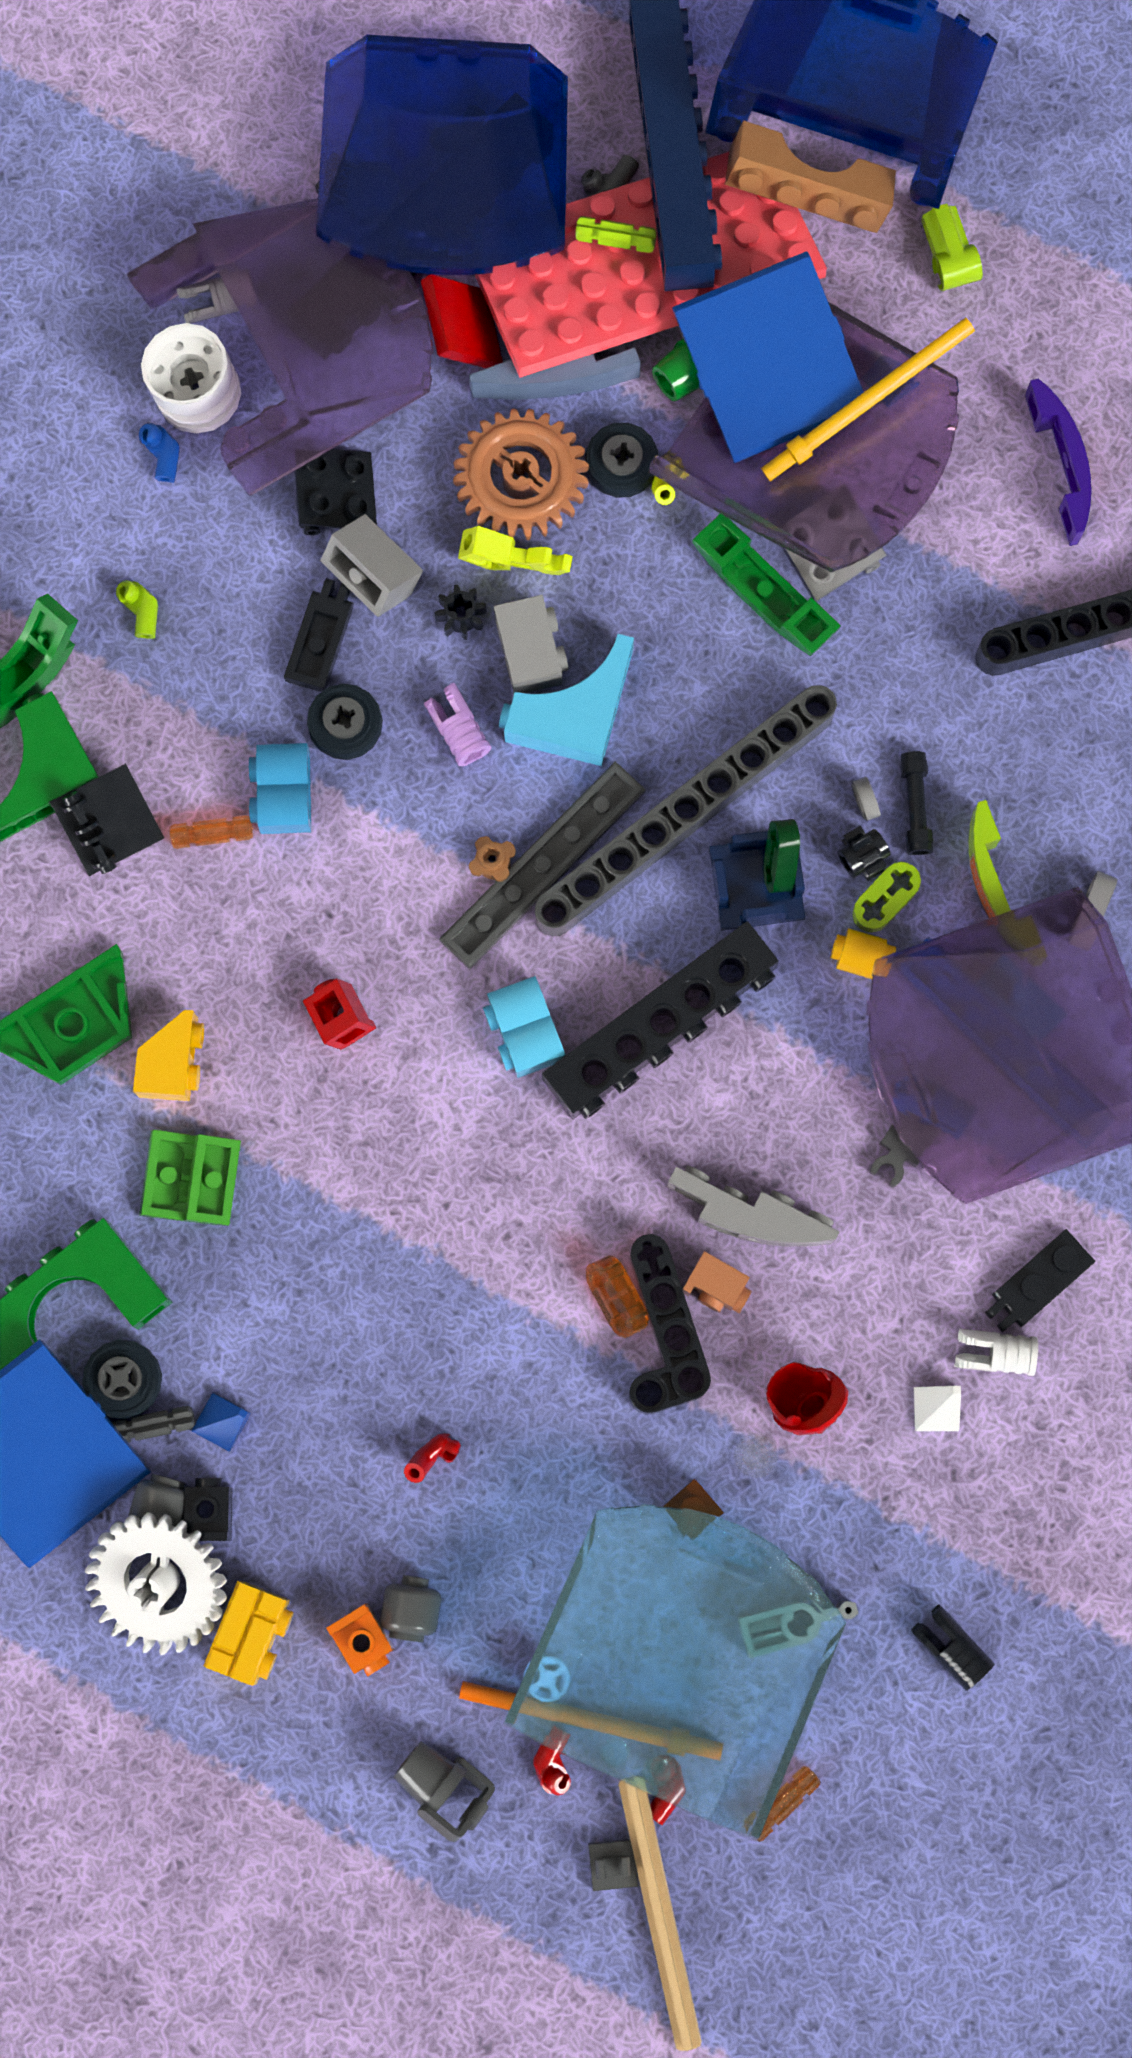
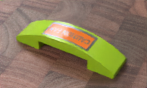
M986 800L978 802L973 810L969 829V862L974 886L987 917L1001 938L1022 960L1035 967L1041 965L1047 955L1032 917L1019 922L1014 920L988 850L996 848L1001 837Z

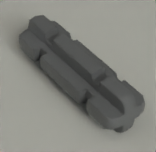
M190 1406L173 1408L170 1413H168V1410L131 1417V1421L120 1419L111 1421V1423L129 1443L132 1438L139 1441L172 1434V1430L175 1429L177 1432L191 1430L195 1425V1418Z

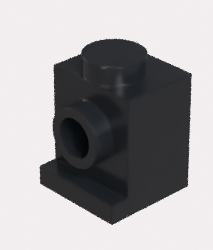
M195 1478V1487H185L184 1521L187 1523L186 1532L191 1534L196 1530L200 1531L202 1535L199 1541H232L233 1488L222 1487V1478ZM204 1501H210L214 1506V1512L209 1518H203L199 1514V1506Z

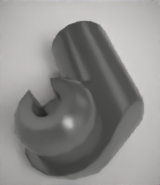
M623 155L611 173L601 174L599 170H587L581 178L585 194L592 196L628 184L638 170L639 164L633 157Z

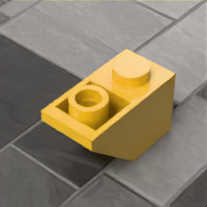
M193 1010L182 1011L137 1049L133 1092L139 1098L190 1101L191 1090L198 1091L200 1065H194L195 1048L202 1049L204 1023H198V1017Z

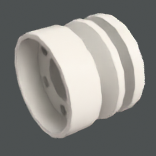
M189 323L169 326L155 335L145 348L141 362L143 380L168 423L181 431L198 434L213 431L228 422L238 408L241 387L239 376L231 363L230 357L215 333L204 326ZM198 383L199 388L193 390L192 385Z

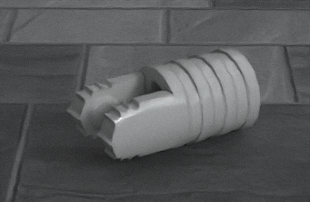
M248 270L177 288L179 298L185 299L196 297L204 292H211L214 306L204 309H193L184 314L185 321L189 324L257 307Z

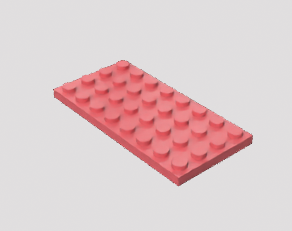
M729 152L707 158V166L702 167L703 175H710L712 181V200L707 201L708 210L715 209L717 216V235H712L713 244H720L722 252V269L715 270L714 287L664 291L657 236L655 248L651 253L636 251V246H631L629 250L599 245L598 240L593 239L592 243L576 240V225L581 216L596 218L595 223H601V219L633 224L634 229L639 230L640 226L651 227L656 230L649 177L462 237L463 250L519 378L679 326L672 307L807 251L819 279L826 277L827 267L798 208L725 185Z

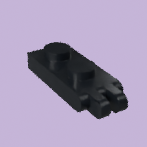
M329 578L325 579L321 593L312 592L284 674L285 682L319 692L327 688L354 606L353 602L347 601L350 590L343 583L340 585L337 597L332 596L335 580Z
M1065 1229L992 1294L997 1302L985 1314L992 1319L1004 1308L1009 1315L996 1325L999 1330L1004 1332L1014 1322L1022 1327L1096 1261L1073 1235Z

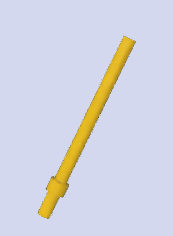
M965 317L801 438L798 435L785 445L787 448L785 451L760 468L769 482L796 462L798 465H801L813 456L811 451L975 332L970 321Z

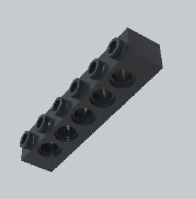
M746 921L542 1073V1080L573 1120L580 1114L584 1119L591 1117L606 1104L602 1098L616 1089L619 1094L623 1093L640 1079L636 1073L650 1063L653 1068H656L674 1054L670 1047L683 1038L687 1043L696 1039L707 1030L708 1026L705 1024V1021L716 1013H719L722 1018L731 1013L742 1003L739 996L751 987L755 992H758L776 978L773 971L777 968L779 960L751 924ZM725 965H735L741 970L742 978L735 983L726 982L720 977L719 969ZM691 990H701L707 995L709 1002L702 1008H693L687 1004L685 995ZM657 1015H667L674 1021L675 1027L671 1032L661 1034L652 1028L650 1022ZM624 1040H632L640 1046L641 1052L633 1059H625L618 1054L616 1047ZM598 1065L602 1067L607 1074L606 1079L598 1085L587 1083L583 1079L582 1073L588 1066Z

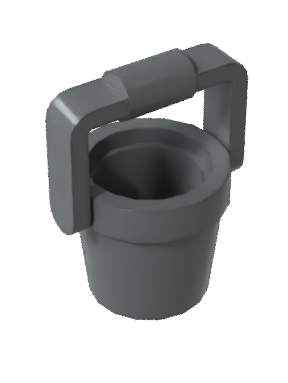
M422 1741L412 1750L393 1776L419 1803L418 1815L451 1842L458 1841L467 1830L475 1829L487 1812V1802L495 1791L494 1784L465 1759L456 1757L454 1761H451ZM465 1777L482 1792L478 1798L475 1797L460 1817V1824L455 1828L441 1817L437 1811L452 1794L462 1778Z

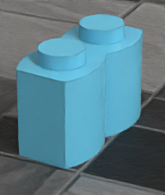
M536 976L487 994L490 1005L483 1007V1011L490 1030L499 1029L505 1044L498 1046V1051L506 1071L514 1068L517 1078L552 1066L565 1056L563 1046Z

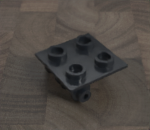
M301 445L293 446L299 526L304 528L305 535L320 534V527L341 529L364 514L377 525L371 452Z
M126 763L49 801L89 876L99 871L101 874L108 873L117 867L115 863L164 839Z

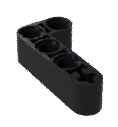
M653 1234L637 1238L630 1252L632 1270L664 1365L663 1368L638 1376L631 1384L629 1401L635 1410L646 1415L655 1414L695 1401L707 1392L711 1383L707 1362L669 1247L665 1240ZM644 1245H650L652 1251L660 1250L661 1255L656 1259L658 1273L660 1274L667 1269L669 1276H657L648 1283H645L643 1277H651L652 1272L647 1260L639 1261L638 1256L643 1253ZM658 1286L669 1287L675 1294V1303L665 1309L655 1306L650 1295L654 1288ZM672 1327H679L685 1330L689 1337L687 1347L678 1351L670 1349L664 1340L666 1331ZM691 1368L700 1373L703 1383L701 1389L697 1392H685L679 1386L678 1376L685 1369ZM651 1382L659 1387L661 1399L656 1405L645 1406L638 1401L636 1390L640 1384Z

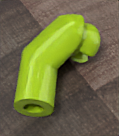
M129 580L120 582L116 588V597L136 615L135 637L154 639L156 636L158 614L157 599L138 582H131Z

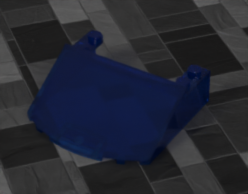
M754 0L718 76L705 133L716 136L725 142H733L743 120L748 122L752 111L918 165L909 188L910 199L915 204L939 209L998 41L989 33L980 37L968 28L970 19L960 13L953 19L944 13L936 11L939 2L936 0Z

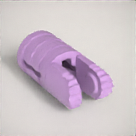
M451 683L444 688V691L456 713L455 715L448 718L441 704L433 698L424 702V705L440 734L444 736L450 751L455 755L458 766H466L488 754L491 750V745L485 740L483 732L480 731V727L474 720V715L455 683Z

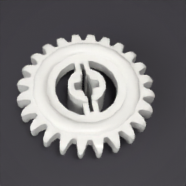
M147 1512L141 1520L136 1515H130L125 1520V1523L115 1522L110 1527V1532H105L99 1536L98 1544L104 1546H96L89 1553L90 1558H97L98 1561L91 1562L85 1569L86 1574L94 1573L97 1577L90 1580L85 1589L87 1591L95 1589L101 1592L92 1600L90 1607L106 1605L108 1608L99 1618V1623L113 1618L117 1620L111 1636H116L124 1629L129 1630L126 1642L127 1647L131 1646L140 1636L143 1637L144 1641L143 1653H147L157 1640L160 1645L159 1653L164 1655L171 1648L172 1642L176 1644V1652L180 1653L186 1648L188 1638L190 1639V1644L195 1646L201 1641L202 1634L208 1635L213 1631V1621L220 1619L223 1614L219 1605L223 1604L227 1599L226 1593L219 1588L227 1582V1579L223 1574L215 1573L222 1565V1562L218 1558L209 1557L208 1554L214 1548L212 1544L201 1545L199 1543L202 1535L200 1531L196 1530L188 1534L185 1521L181 1520L175 1527L172 1526V1519L169 1515L164 1514L159 1522H157L154 1514ZM152 1553L151 1561L130 1582L129 1570L132 1561L140 1555ZM171 1559L180 1567L186 1579L187 1593L180 1606L164 1610V1604L175 1593L180 1584V1574L177 1568L170 1562Z

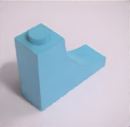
M618 634L613 648L600 667L588 678L570 688L547 694L515 692L512 704L504 703L499 720V728L504 729L505 742L602 766L632 657L634 638Z

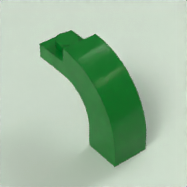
M48 593L36 599L21 635L13 647L0 660V728L17 717L14 710L22 707L24 700L40 693L56 677L75 646L70 641V637L78 620Z

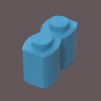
M308 744L256 745V757H249L250 782H257V797H250L249 799L250 822L258 824L261 834L311 833V777Z

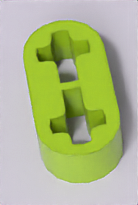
M897 862L889 866L855 903L852 915L858 928L871 933L885 928L918 892L921 884L918 870L906 862ZM895 874L898 877L904 874L909 875L908 886L911 889L907 891L901 888L891 896L887 892L894 883L891 875ZM882 898L886 902L879 913L882 920L878 921L876 918H872L869 921L865 920L863 915L866 910L862 905L866 903L872 907Z

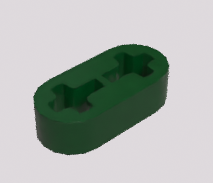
M794 819L774 820L769 824L763 866L764 881L769 893L789 892L794 888L800 851L799 828Z

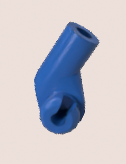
M146 423L139 430V439L157 458L155 479L157 481L174 483L180 453L179 443L161 425Z

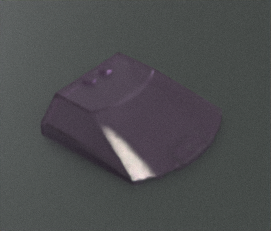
M828 302L833 316H836L839 325L842 327V333L845 338L844 344L863 392L916 354ZM931 363L811 451L813 456L801 465H798L796 462L771 482H769L760 468L787 449L785 445L791 440L734 463L709 400L704 398L669 451L662 457L656 455L653 458L649 473L775 544L829 572H834L870 556L889 543L917 516L931 497L950 458L955 431L958 426V378L936 364Z
M1079 887L875 960L871 973L873 978L870 999L867 1001L866 1016L869 1015L870 1041L868 1042V1050L879 1095L889 1119L905 1146H909L923 1165L922 1168L926 1173L951 1192L953 1197L963 1204H968L1132 1143V989L1107 921Z

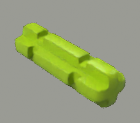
M585 216L579 217L577 221L575 237L578 241L592 243L593 239L598 240L599 245L629 250L631 246H636V251L647 253L653 252L655 248L657 233L654 228L640 226L639 230L634 229L633 224L601 219V223H595L596 218Z

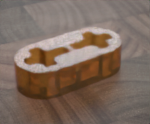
M608 1255L590 1263L586 1268V1281L612 1330L623 1338L630 1337L644 1330L648 1326V1312L621 1262L616 1257Z

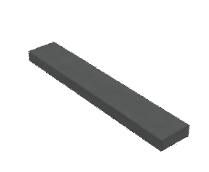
M615 761L509 868V877L501 882L496 881L439 938V941L470 970L536 904L541 895L548 891L645 793L646 789Z

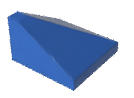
M212 1392L192 1432L230 1452L251 1413Z

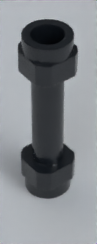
M921 751L906 752L900 756L901 778H906L910 821V830L905 834L908 855L933 853L932 829H927L923 777H926L928 774L926 753Z

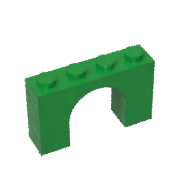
M104 1218L98 1222L95 1219H91L74 1233L77 1239L66 1248L62 1249L58 1246L43 1256L39 1261L42 1267L28 1277L26 1274H22L6 1286L5 1291L7 1294L0 1299V1370L38 1341L35 1333V1317L38 1307L43 1298L52 1289L65 1282L85 1280L96 1283L107 1293L132 1327L138 1330L173 1302L112 1224Z

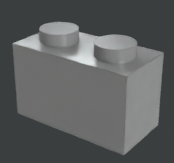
M366 514L333 533L320 560L377 617L406 600L412 594L423 572L414 560Z
M543 595L495 605V622L513 694L515 692L528 693L562 685V671L569 669L564 647L555 646L552 634L559 631L554 608H546Z

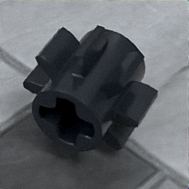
M454 585V592L448 596L439 594V603L444 609L434 612L437 622H447L444 627L447 637L455 631L461 633L462 638L467 640V632L473 627L476 630L482 631L483 623L477 616L487 613L486 603L475 604L477 598L475 588L468 593L460 591L459 586ZM463 606L466 616L458 617L456 607Z
M859 825L843 835L844 839L841 842L844 847L839 849L837 853L842 865L853 878L863 873L866 880L869 881L885 871L884 868L887 865L883 860L891 854L885 840L876 829H872L865 834Z

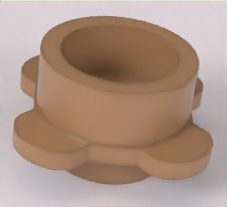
M487 836L477 839L475 842L476 855L474 860L469 863L470 872L474 876L483 875L488 879L498 882L506 880L510 875V858L516 854L515 846L509 841L503 843L493 842ZM490 856L496 857L494 862H490L488 859Z

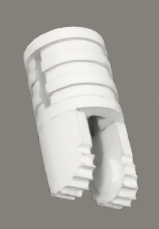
M959 1329V1342L966 1345L990 1347V1356L970 1353L956 1354L954 1367L991 1372L1025 1373L1028 1376L1035 1375L1038 1358V1337L1030 1336L1029 1338L1021 1335H1001L997 1332Z

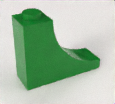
M52 691L47 694H34L23 701L22 707L14 710L22 730L23 758L16 782L10 793L0 804V842L54 814L55 811L49 801L99 777Z

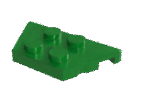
M115 944L0 1020V1052L53 1082L62 1085L132 1039L123 952Z

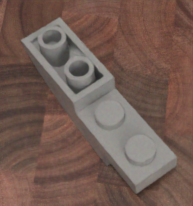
M687 1166L685 1171L676 1167L667 1184L668 1188L705 1206L697 1222L739 1239L766 1245L807 1247L832 1244L839 1234V1231L832 1228L834 1222L830 1218L813 1210H810L809 1214L806 1215L793 1208L794 1200L774 1190L771 1191L770 1195L761 1192L753 1207L746 1203L749 1197L744 1193L727 1185L723 1191L708 1183L710 1177L707 1174L691 1166Z

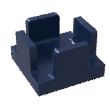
M768 831L733 835L729 844L709 846L720 930L737 929L746 921L752 927L805 920L803 904L805 885L800 852L793 890L769 893L766 889L763 873Z

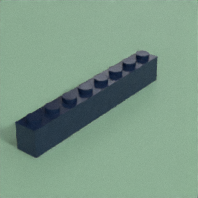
M629 0L630 36L664 291L714 287L715 270L722 269L721 245L713 244L712 235H717L716 210H708L707 201L712 200V181L710 175H703L702 167L707 166L706 141L698 140V133L703 131L701 107H694L693 99H698V84L696 74H689L688 66H693V47L691 41H684V34L689 31L687 8H680L679 0Z

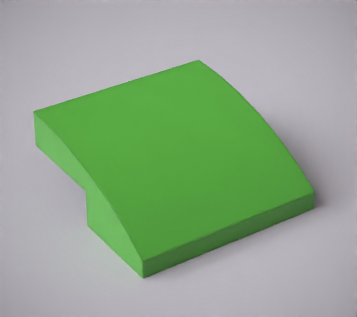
M153 1129L150 1134L139 1216L229 1226L241 1140L202 1134L194 1136Z

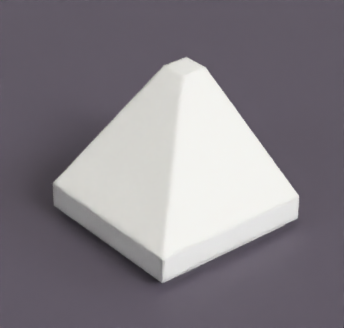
M961 1386L914 1387L915 1431H959Z

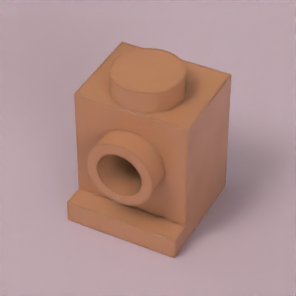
M705 1251L683 1288L684 1294L688 1297L692 1290L700 1293L697 1300L716 1312L720 1313L722 1308L725 1307L739 1314L752 1291L745 1287L750 1278L749 1276Z

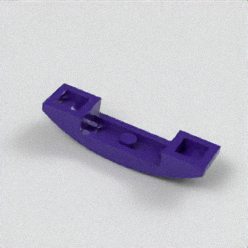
M1039 378L1030 380L1025 393L1026 402L1035 432L1052 429L1071 492L1064 495L1058 509L1069 545H1077L1085 531L1091 506V473L1086 449L1073 418L1061 400Z

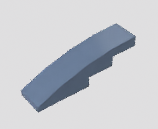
M634 347L596 361L594 355L591 354L519 378L512 360H508L470 374V391L473 398L509 400L567 396L599 390L639 378L641 361Z

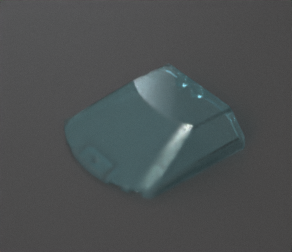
M648 1504L597 1510L504 1724L545 1747L706 1821L748 1837L759 1839L846 1621L839 1609L835 1608L819 1587L820 1584L788 1557V1554L758 1534L736 1523L692 1509L656 1507V1505Z

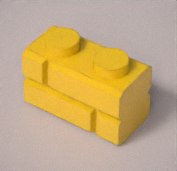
M237 1581L203 1666L251 1686L257 1685L259 1678L267 1680L277 1657V1654L270 1652L276 1635L285 1636L294 1612L287 1610L290 1600L247 1582Z

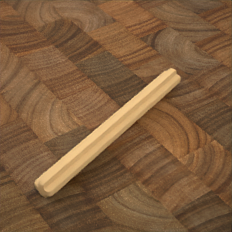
M631 1776L619 1781L618 1786L675 2047L680 2051H689L701 2046V2035L645 1780L642 1776Z

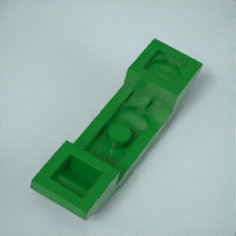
M723 512L692 540V543L708 564L747 605L776 632L809 656H812L840 629L841 625L812 597L807 601L750 546L751 539Z

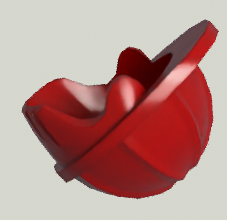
M792 1362L778 1369L771 1377L766 1389L767 1401L773 1412L775 1422L783 1430L799 1436L822 1434L836 1422L848 1402V1389L836 1374L824 1368H813L797 1362Z

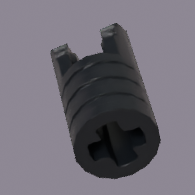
M938 1604L931 1611L932 1617L951 1641L945 1646L923 1623L918 1622L911 1631L962 1688L968 1691L993 1668L995 1663L950 1614Z

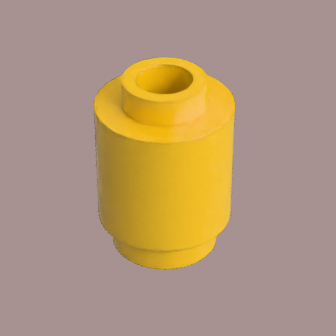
M848 928L845 936L837 934L830 958L837 960L836 969L872 980H876L877 977L887 979L895 957L896 946L887 944V939Z

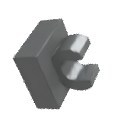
M630 1839L588 1843L593 1891L638 1887L636 1864Z

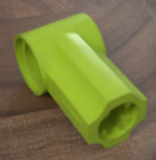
M942 204L933 207L932 210L923 214L921 223L933 254V273H938L941 284L938 285L940 291L981 281L983 270L980 255L974 244L969 245L956 205Z

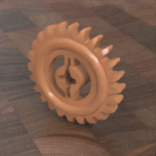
M513 408L510 411L509 419H505L500 412H496L494 414L495 424L492 425L486 420H481L480 428L482 433L473 430L469 431L467 436L472 444L465 443L458 447L459 453L465 457L458 458L453 463L457 471H464L458 473L453 478L455 486H464L457 493V499L460 502L471 499L466 505L465 512L467 516H471L474 512L480 511L477 518L478 526L483 527L486 522L492 520L493 531L499 532L503 526H507L508 536L513 538L517 529L522 528L528 541L531 539L532 527L537 526L541 534L546 537L548 521H551L558 529H561L563 522L560 512L573 518L575 509L570 501H575L578 504H582L584 501L583 494L577 488L585 489L589 484L585 476L578 474L581 472L586 473L589 469V464L586 461L578 459L583 457L585 449L579 445L571 446L576 441V434L574 432L562 435L565 427L563 421H558L552 426L549 425V413H544L537 420L534 417L533 409H528L525 416L520 417L517 409ZM515 446H528L540 451L549 461L551 467L549 483L540 476L538 461L532 454L524 451L510 454L506 449ZM493 463L502 469L503 486L510 497L501 494L493 485L490 476ZM525 472H527V473H528V478H526V477H524V476H521V475H523ZM514 473L520 476L517 480L514 479Z

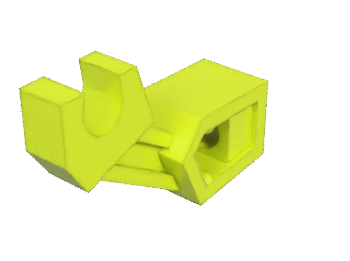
M475 526L463 531L458 559L495 571L510 570L512 566L540 571L550 575H562L570 572L573 558L571 555H553L552 549L549 547L516 548V542L513 537L481 526Z

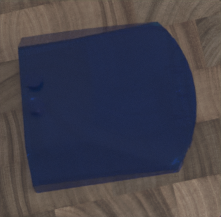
M365 35L326 62L316 236L328 244L334 240L349 247L350 255L363 259L364 255L367 254L387 260V267L433 275L493 273V266L515 262L518 268L529 265L530 258L549 252L552 256L563 251L565 247L568 76L531 44Z

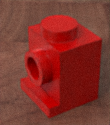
M338 978L320 983L314 988V993L303 1000L323 1043L328 1046L342 1050L376 1029L374 1022L368 1018L352 984ZM343 1007L344 1012L337 1016L338 1010Z

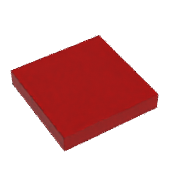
M434 274L423 278L421 286L437 355L486 369L503 363L492 314L481 289Z

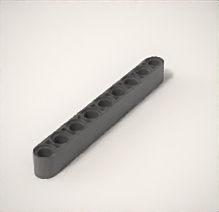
M813 685L802 691L542 894L535 905V918L539 930L545 935L552 937L561 936L568 932L827 729L832 723L837 707L834 693L822 685ZM811 702L821 703L826 708L827 713L822 716H813L807 711L805 706ZM785 727L793 732L795 738L789 742H782L775 738L773 731L777 728ZM752 752L761 758L762 764L757 767H747L742 763L740 757L745 753ZM714 778H721L728 782L730 788L724 793H716L708 787L707 783ZM688 803L696 808L697 814L691 819L680 818L674 809L680 804ZM648 829H657L663 833L665 839L657 845H651L646 843L641 835ZM622 854L631 860L632 865L626 870L618 871L610 866L609 860L615 855ZM590 880L598 885L599 890L595 895L585 897L581 896L575 888L579 882ZM558 906L565 911L566 916L558 923H551L546 921L542 914L546 908Z

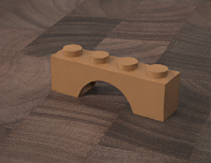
M743 120L729 148L725 185L877 233L893 207L896 170L860 158L851 167L842 171L827 172L818 170L803 163L791 152L781 132Z

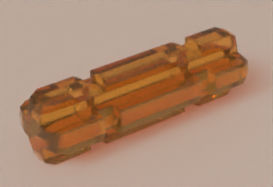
M247 815L232 817V821H228L226 818L196 821L192 823L193 826H188L187 823L173 824L169 830L171 844L176 849L190 847V843H195L196 846L227 843L230 842V838H235L236 841L253 838V825L250 822V817Z
M801 1767L792 1776L794 1780L790 1784L786 1782L761 1806L763 1810L759 1814L755 1812L745 1821L746 1830L755 1840L763 1841L773 1832L771 1827L775 1823L779 1826L804 1802L802 1797L805 1794L810 1796L820 1786V1779L809 1767Z

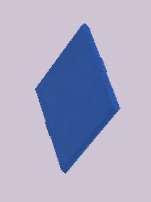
M807 251L672 307L698 374L696 376L699 381V387L703 391L705 398L709 400L734 463L792 440L798 435L801 436L812 431L863 393L844 344L845 338L842 333V327L839 325L836 316H833Z
M41 1339L0 1370V1536L27 1567L31 1568L151 1473L147 1464L106 1417V1412L102 1409L100 1403L90 1393L87 1394Z

